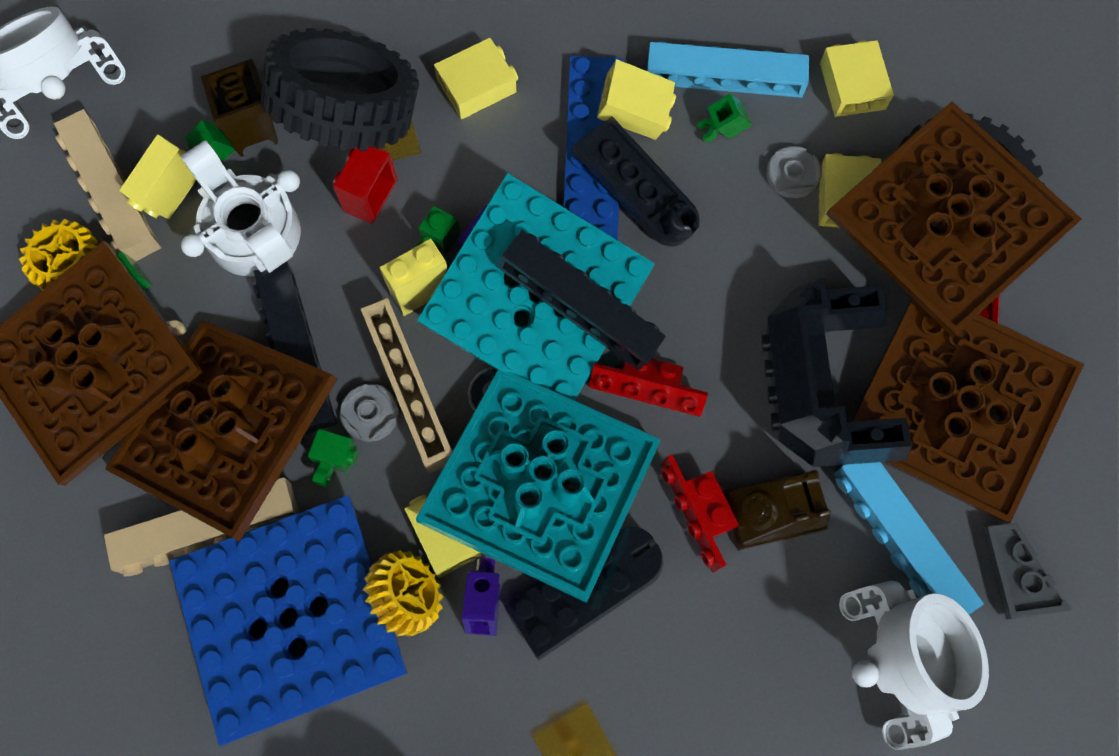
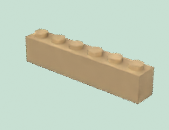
M85 109L55 122L54 125L59 133L55 138L64 151L68 150L70 155L66 156V159L74 171L78 170L81 176L77 177V180L85 192L89 191L91 198L88 201L97 214H101L103 219L99 220V223L107 235H112L114 241L110 242L114 251L117 254L122 251L135 261H138L161 249L143 212L127 203L129 198L119 191L126 180L95 122Z
M386 298L361 308L427 472L430 474L444 468L452 454V450L389 299Z
M285 477L275 482L246 532L299 513L292 484ZM181 510L104 535L110 568L112 571L121 573L124 576L140 574L143 572L144 567L150 565L155 567L170 564L169 561L175 557L186 555L232 538Z

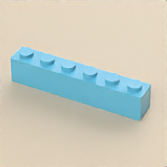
M650 42L647 71L675 82V87L803 98L809 80V55L777 53L768 50L753 51L744 48L729 49L718 46L706 47L694 46L692 44Z
M881 462L847 464L834 473L838 487L852 498L855 503L854 508L861 518L867 519L873 528L872 533L880 544H885L892 554L890 558L893 564L899 570L905 572L910 579L909 585L917 596L922 597L929 594L945 595L957 602L968 614L984 605Z

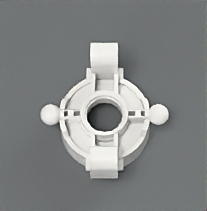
M58 7L37 9L1 26L0 99L5 108L2 111L0 108L1 130L13 139L25 137L29 131V124L23 111L15 101L30 92L38 93L41 91L47 98L60 99L66 91L62 80L70 74L72 69L88 60L106 83L111 85L121 83L125 78V69L105 38L95 30L84 31L82 26L73 30ZM95 41L103 55L98 56L90 43ZM107 65H117L114 73H104ZM13 118L22 121L17 127H10L7 125V122Z
M206 140L181 155L182 160L201 185V188L197 191L203 197L197 211L196 225L193 226L196 235L190 234L185 236L181 242V249L185 255L197 257L206 248L223 269L236 275L249 277L255 276L253 271L258 269L260 272L267 270L270 273L293 257L299 244L301 226L298 215L286 192H293L299 187L300 178L297 173L292 170H284L278 175L277 181L271 176L266 178L257 175L236 176L231 169H225L221 160ZM242 204H253L261 209L258 221L251 227L244 230H234L227 226V218L235 207Z
M896 581L870 585L842 595L839 606L842 615L846 619L857 621L875 616L878 625L876 644L867 651L869 661L861 660L857 662L852 669V678L861 687H872L877 683L881 692L894 694L908 711L907 714L884 723L882 733L885 742L895 750L926 746L950 736L953 728L952 721L959 719L957 711L975 707L984 697L989 679L986 649L982 637L969 614L957 602L945 595L929 594L916 598L913 589L905 591L903 586Z

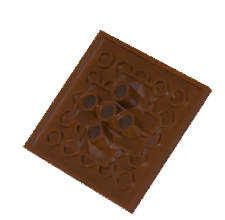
M953 101L826 213L833 222L952 337L1082 220ZM931 190H936L940 195L934 194ZM974 190L980 193L981 196L975 194ZM952 209H956L961 215L954 213ZM931 228L938 229L941 234L934 233ZM974 229L979 230L983 236L978 235Z
M105 241L98 244L0 325V399L58 485H67L203 372L117 253Z
M911 298L851 422L907 418L912 445L907 460L883 463L1009 524L1017 511L1084 364L979 314L952 337ZM974 368L981 370L984 381L976 379ZM934 381L942 383L943 394H939L934 390ZM962 394L969 396L970 403L972 404L971 408L964 406L961 402ZM990 408L997 410L998 422L990 417ZM950 420L957 423L959 429L957 435L949 430L948 423Z
M202 320L185 347L203 372L128 433L105 470L240 542L336 383L337 378L328 372Z

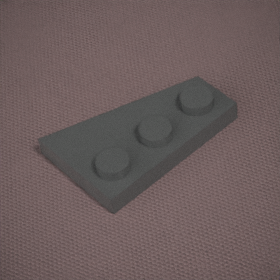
M1018 523L983 528L1006 620L1072 610L1067 601L1062 600L1054 587L1056 584L1050 574L1046 575L1036 559L1038 555Z

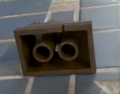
M252 59L201 76L213 120L218 130L221 129L240 157H244L243 150L246 147L259 142L271 140L275 145L278 144L271 113H266L263 108L264 103L261 102L262 83Z
M817 470L723 491L739 524L738 527L733 529L738 551L823 532L828 529L826 523L831 511L827 508Z

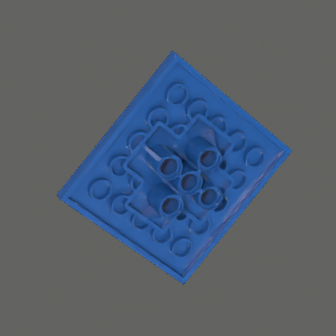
M349 495L246 532L240 542L230 538L169 561L219 746L230 744L408 674L395 631L386 632L385 624L377 625V615L370 614L372 606L365 602L369 594L362 590L368 584L364 577L370 572L369 568L372 566V561L352 499ZM287 581L289 588L286 594L278 597L276 592L277 586L281 582ZM321 599H326L328 602L327 610L322 615H317L315 613L316 603ZM291 610H296L298 618L294 625L288 627L285 623V617ZM265 621L267 631L264 636L258 638L255 634L256 626L260 622ZM304 640L307 644V649L302 656L297 657L294 653V646L298 641Z

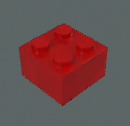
M374 146L368 147L367 151H359L358 148L350 150L346 165L342 171L336 174L333 181V188L343 212L373 225L398 181L390 153L382 149H376Z

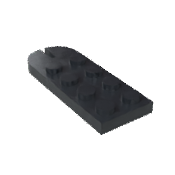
M613 116L574 145L572 151L658 243L671 247L681 245L699 228L700 218L694 204Z
M638 527L622 528L618 533L587 603L541 581L508 603L506 608L535 657L540 660L653 584L662 572L663 554L658 543L656 544L653 536L646 530ZM648 549L636 558H633L639 550Z

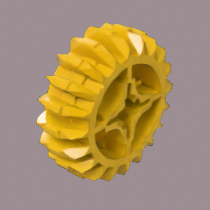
M53 219L51 226L42 223L40 231L32 230L34 236L31 239L24 238L27 246L20 248L21 253L24 255L19 258L20 263L23 265L21 269L32 284L44 290L99 244L98 240L88 228L83 227L76 221L71 223L69 220L63 219L60 223ZM74 241L78 242L79 251H74ZM43 261L47 262L48 272H44Z
M399 550L380 557L369 568L370 572L364 577L368 584L362 589L369 594L365 602L372 606L370 614L377 615V625L385 624L386 632L395 631L397 637L404 635L407 637L414 636L429 629V626L439 618V611L443 609L439 602L444 596L438 592L441 584L435 581L436 573L430 572V563L423 564L421 556L413 557L411 551L403 553Z

